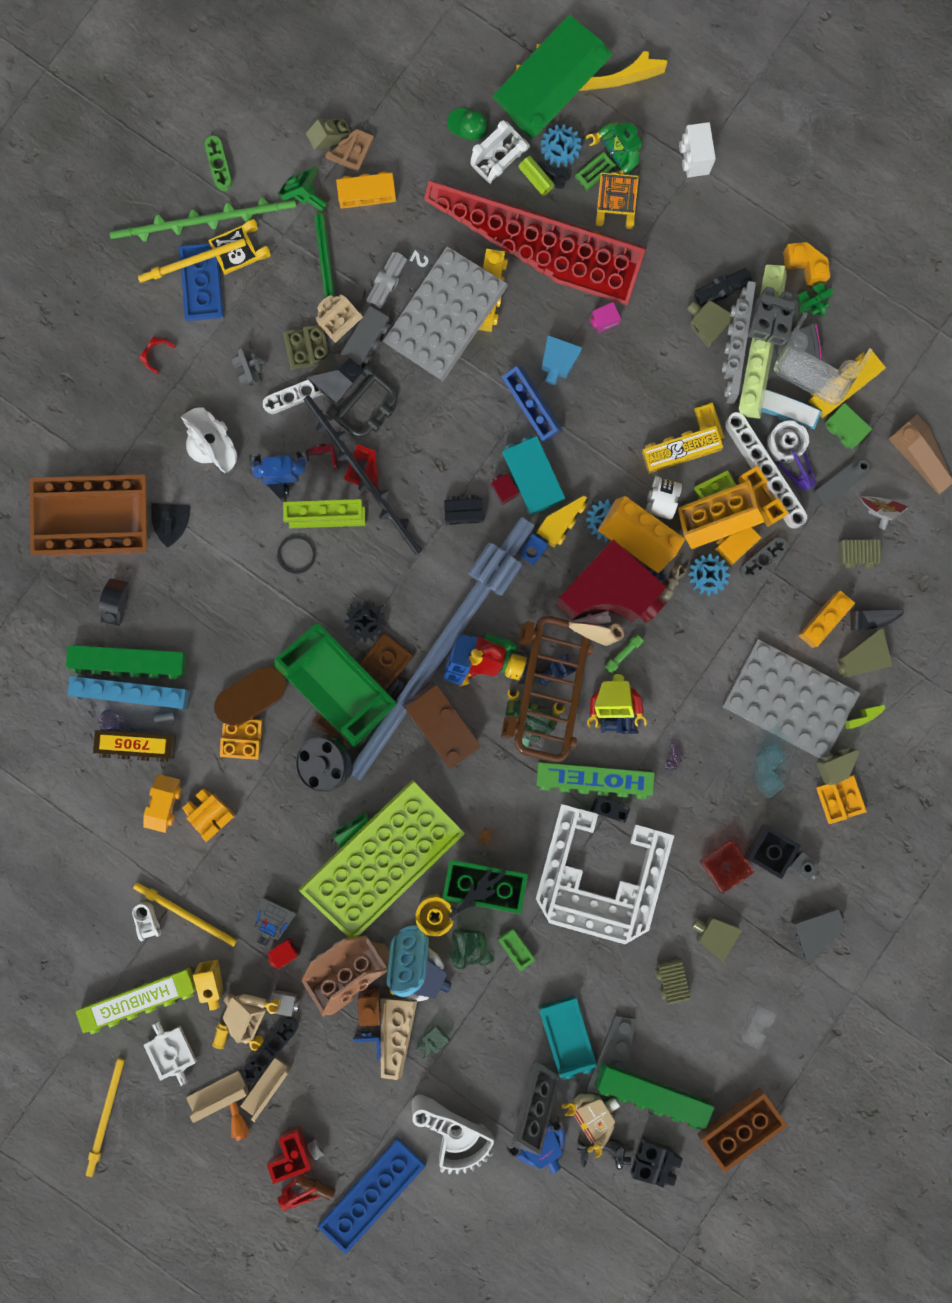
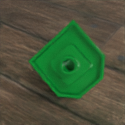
M316 166L290 176L277 193L284 201L295 197L303 204L306 201L319 211H323L327 205L323 199L313 193L315 188L311 182L319 171Z

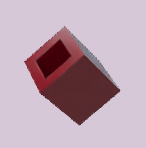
M501 473L492 479L493 482H491L490 486L501 505L518 497L519 492L508 474L502 475Z

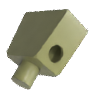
M694 301L687 309L694 316L689 324L690 327L708 348L729 326V323L733 321L730 312L712 301H708L703 308Z
M709 916L706 923L696 918L691 928L699 932L696 940L722 962L725 961L742 932L738 927Z

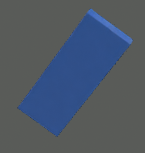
M397 1137L324 1217L317 1228L340 1250L347 1254L424 1169L426 1163Z

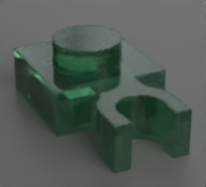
M436 1025L423 1037L422 1040L425 1044L417 1047L415 1052L417 1053L421 1049L424 1050L426 1054L421 1059L425 1060L431 1050L436 1054L450 1041V1038Z

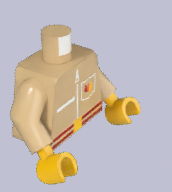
M234 994L227 995L224 998L227 1009L223 1020L229 1029L231 1037L237 1043H249L252 1050H258L264 1042L262 1036H255L266 1012L263 1008H267L270 1014H274L279 1010V1008L274 1006H279L281 1004L280 1000L275 998L270 1002H266L264 998L249 994L239 996Z
M579 1094L570 1103L562 1104V1109H569L565 1116L574 1115L590 1142L595 1144L588 1148V1153L595 1149L596 1154L593 1158H598L602 1155V1149L608 1142L614 1129L615 1119L611 1113L618 1109L620 1105L615 1097L604 1103L599 1094Z

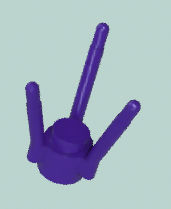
M792 450L791 453L802 472L798 476L799 480L779 461L776 464L796 484L797 488L802 487L803 491H806L817 484L816 476L813 473L806 451L803 453L808 471L804 469L795 450Z

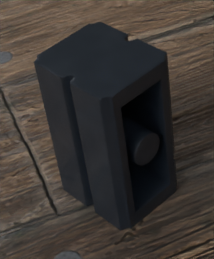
M468 495L467 499H459V496H450L448 500H444L446 525L484 522L482 498H478V495Z

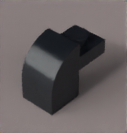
M111 578L108 580L99 602L101 622L120 626L122 623L123 605L128 599L129 582Z

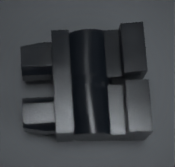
M642 1136L636 1152L638 1156H635L630 1171L633 1179L658 1185L664 1188V1185L674 1186L677 1175L669 1172L670 1166L680 1168L683 1158L673 1152L671 1147L652 1142Z

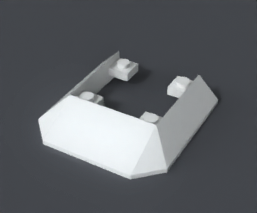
M561 804L535 899L550 924L627 944L650 929L674 835L634 825L630 843L647 848L638 885L619 881L614 899L579 889L583 870L565 865L575 828L593 833L598 814Z

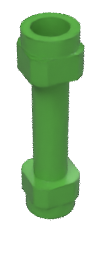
M635 634L629 640L630 643L613 660L610 659L604 665L608 672L612 674L618 668L621 661L634 648H638L644 642L638 634Z

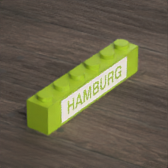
M191 967L79 1008L75 1012L83 1034L89 1031L90 1034L97 1033L105 1025L113 1027L120 1024L121 1019L127 1018V1021L138 1017L140 1012L145 1011L147 1014L157 1010L156 1006L164 1004V1007L174 1004L175 999L180 997L185 1000L194 996L193 993L197 989Z

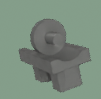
M243 348L237 350L238 355L232 358L235 368L243 367L244 372L238 375L239 382L243 385L261 383L259 373L262 372L261 366L265 363L264 358H258L256 353L251 354V351H244Z

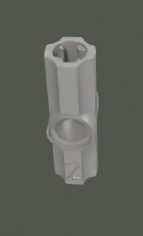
M393 252L386 266L379 271L375 279V285L366 300L375 309H382L390 292L392 293L399 282V276L407 263V259L400 253Z

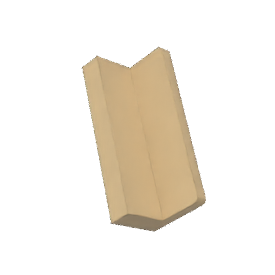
M278 1057L273 1059L240 1106L253 1115L251 1118L253 1122L291 1070V1067Z
M236 1071L187 1097V1101L193 1111L190 1115L193 1123L247 1096L249 1089L240 1071Z

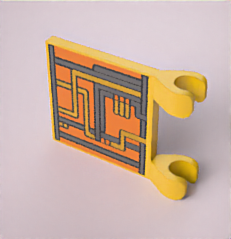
M601 173L596 226H603L605 213L627 215L625 228H633L639 176Z

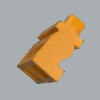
M203 788L196 795L202 804L197 807L192 801H189L183 807V810L188 816L186 819L207 842L232 820L236 814L215 793L211 794Z

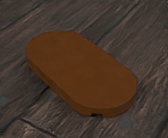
M261 667L223 690L217 696L214 703V711L217 718L223 724L230 726H240L283 698L286 690L285 678L279 670L273 667Z

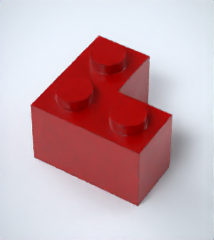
M297 1126L282 1132L278 1140L283 1153L270 1158L267 1163L273 1184L309 1171L313 1165V1160L307 1149L301 1127Z

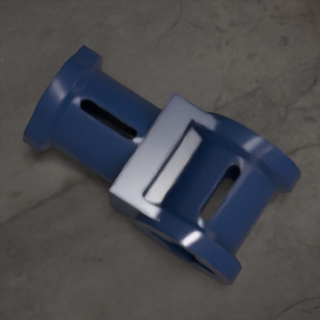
M566 654L558 659L569 661V655ZM553 661L548 668L536 673L544 675L552 673L549 676L564 678L575 672L576 668ZM538 677L543 687H546V684L552 681Z
M637 714L634 717L601 718V733L616 731V733L639 734L635 725Z

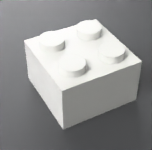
M710 122L687 125L685 133L682 134L679 149L680 153L684 155L682 167L683 171H686L687 178L709 175L716 158Z

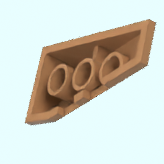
M918 414L914 415L888 438L938 495L952 484V476L932 431Z

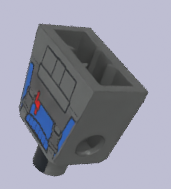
M264 896L261 899L254 924V929L261 932L257 942L267 946L271 937L279 940L298 911Z

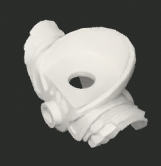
M203 407L193 408L181 416L184 424L188 427L186 449L189 456L200 463L214 462L222 472H229L237 462V453L231 439L226 434L228 429L225 423L215 420L213 415L205 411ZM211 434L215 437V441L208 443L204 436Z

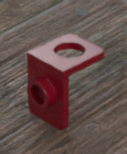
M318 444L315 445V448L307 449L309 456L331 452L333 467L335 470H338L333 445Z

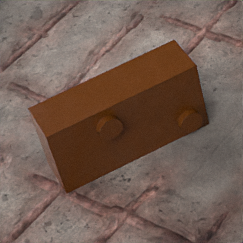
M434 682L402 704L450 770L481 747Z

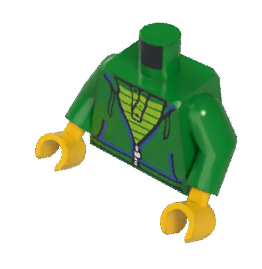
M610 122L599 129L598 133L586 136V139L591 137L594 139L593 143L589 146L598 144L600 138H603V144L621 170L611 174L628 175L638 165L642 142L636 134L637 127L629 122L624 124L621 122Z

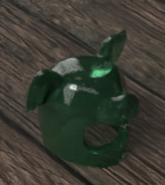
M463 929L452 930L454 950L449 951V956L455 967L463 970L467 965L480 964L484 966L494 962L493 955L487 953L485 932Z

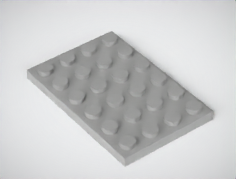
M446 247L383 342L436 378L444 381L508 285L451 248Z
M757 639L722 707L822 760L823 756L830 753L860 693Z

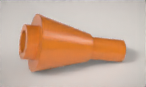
M237 1102L229 1105L232 1114L231 1138H236V1141L247 1138V1133L250 1130L239 1113Z

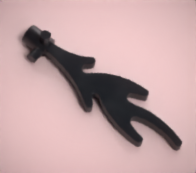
M504 869L499 876L488 881V877L492 873V870H489L480 880L476 890H474V885L472 884L468 895L457 910L453 905L450 907L452 911L448 914L449 918L453 921L464 909L475 907L476 904L470 902L472 899H484L494 894L495 890L488 891L487 888L498 882L507 870Z

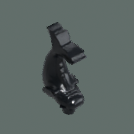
M609 1139L602 1151L611 1155V1158L615 1160L616 1169H623V1165H631V1157L624 1156V1145L619 1140ZM577 1140V1151L582 1154L581 1165L585 1167L589 1154L588 1148L595 1144L585 1145Z

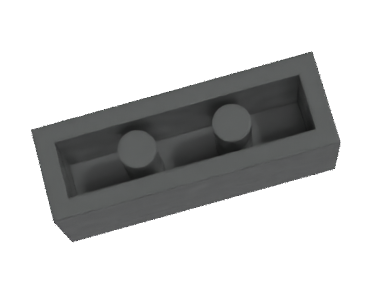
M369 306L340 355L350 357L363 369L371 361L372 357L370 355L373 350L377 351L381 344L380 339L383 334L386 335L391 327L389 317Z

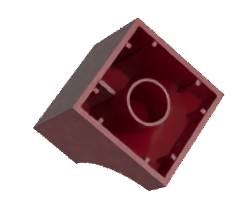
M613 539L559 597L555 605L571 620L592 611H608L622 616L630 623L639 617L647 623L667 604L660 597L667 587Z

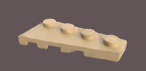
M395 998L380 999L381 1078L393 1080L402 1078L417 1001Z

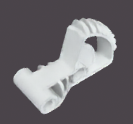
M416 1095L412 1099V1118L414 1124L418 1127L426 1126L430 1130L443 1135L439 1153L440 1172L443 1173L445 1169H448V1173L451 1174L452 1170H455L458 1175L459 1170L463 1169V1172L466 1174L467 1168L470 1167L473 1171L474 1165L481 1167V1160L487 1162V1156L492 1157L491 1148L494 1144V1137L491 1131L450 1112L425 1095ZM454 1125L460 1126V1128L457 1130L451 1129V1127ZM479 1136L487 1139L485 1145L478 1152L467 1158L458 1160L444 1158L445 1151L452 1153L462 1152L472 1147Z

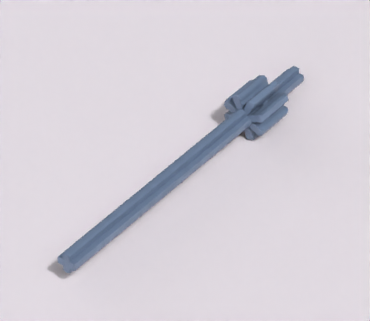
M521 517L501 547L488 543L469 570L468 574L477 581L396 699L397 705L383 718L351 765L352 776L356 779L362 780L407 714L402 704L425 688L489 592L493 591L497 595L502 596L522 568L521 562L516 560L514 556L534 528V525L525 518Z

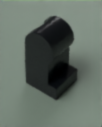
M596 795L590 811L626 823L630 808Z

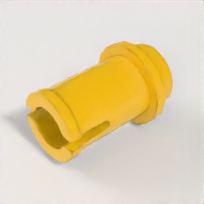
M219 1022V1025L216 1026L217 1031L212 1046L217 1049H224L228 1033L230 1032L225 1022Z

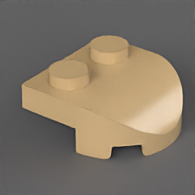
M330 295L322 300L317 307L319 312L316 321L335 343L363 318L343 295L336 297Z

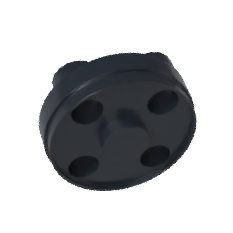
M329 735L313 737L302 744L297 752V774L303 784L311 790L317 792L335 790L341 787L352 775L349 752L339 737Z

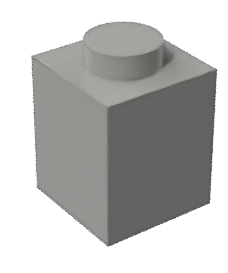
M276 989L272 992L271 1000L276 998L281 1002L279 1006H274L279 1008L274 1014L292 1017L294 1011H298L300 1000L297 999V993Z

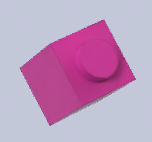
M614 302L593 310L590 318L593 329L596 328L598 333L619 325L621 321Z

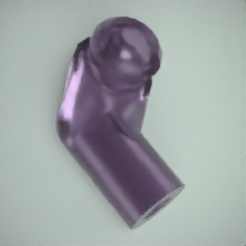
M679 743L669 745L671 756L664 764L665 769L668 771L676 770L682 762Z

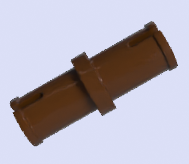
M302 1174L298 1175L295 1182L296 1187L298 1186L306 1191L316 1187L317 1190L310 1195L314 1196L316 1194L329 1201L333 1199L336 1191L335 1188L320 1183V1180H313Z

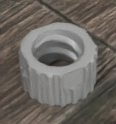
M316 1139L307 1145L310 1155L315 1160H318L325 1154L323 1147Z

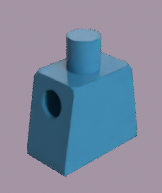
M548 336L541 369L548 372L545 382L556 385L558 377L566 379L579 358L582 347Z

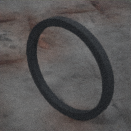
M302 536L286 538L280 544L277 551V558L281 567L293 574H300L309 570L314 564L316 557L313 544ZM292 539H302L312 548L313 557L311 563L300 571L286 568L280 558L283 545Z

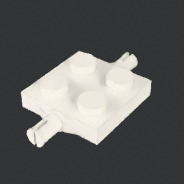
M159 1021L152 1025L157 1036L145 1043L144 1047L160 1081L169 1076L176 1075L180 1086L188 1082L183 1071L195 1064L197 1060L181 1026L164 1032Z

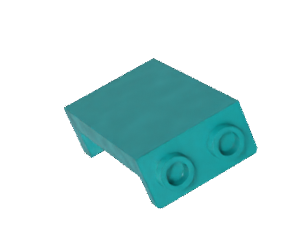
M528 436L521 440L522 443L518 445L510 444L504 447V451H502V457L505 459L524 500L529 517L565 500V496L537 436L533 438Z
M569 996L538 1006L559 1077L570 1079L575 1077L576 1073L583 1072L585 1074L594 1071L597 1064L576 996Z

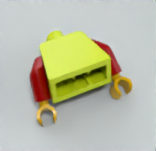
M615 674L612 681H604L601 688L592 695L589 712L591 717L587 720L589 727H592V721L595 720V727L599 728L601 721L598 718L634 717L635 714H637L635 725L639 728L638 720L643 719L646 727L647 720L642 714L644 713L642 698L635 688H631L630 682L624 681V676Z

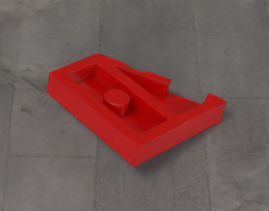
M357 444L353 456L357 461L367 462L364 471L379 490L375 451ZM349 464L344 481L359 486L361 479Z

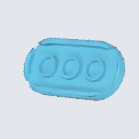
M416 925L401 929L400 933L394 936L390 945L387 985L393 994L401 997L412 995L418 991L426 978L429 938Z

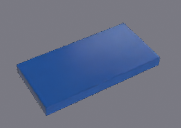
M210 243L179 246L180 260L211 250L212 247ZM216 256L181 268L185 320L195 321L224 318L220 268Z

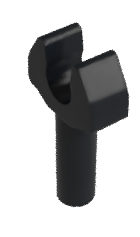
M539 161L538 166L553 179L554 187L564 189L565 184L559 181V178L562 177L569 181L570 175L568 171L564 168L560 171H555Z

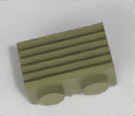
M842 540L838 543L839 565H845L846 569L857 568V565H864V568H876V565L882 563L881 540Z
M677 958L657 963L658 969H655L657 980H661L663 988H659L662 1000H666L667 1004L691 999L682 960Z

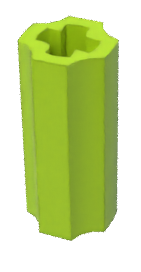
M531 156L526 157L519 164V169L542 196L547 195L554 188V183Z

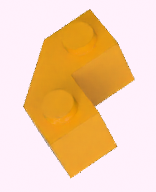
M808 242L792 243L786 246L783 251L785 269L804 268L806 286H815L821 282L825 285L830 278L828 258Z
M157 774L149 793L151 795L149 806L145 808L143 827L166 833L168 827L173 825L175 820L173 805L176 799H180L182 794L180 779Z

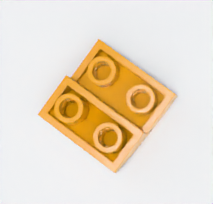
M252 718L240 726L223 724L220 757L258 760L263 719Z

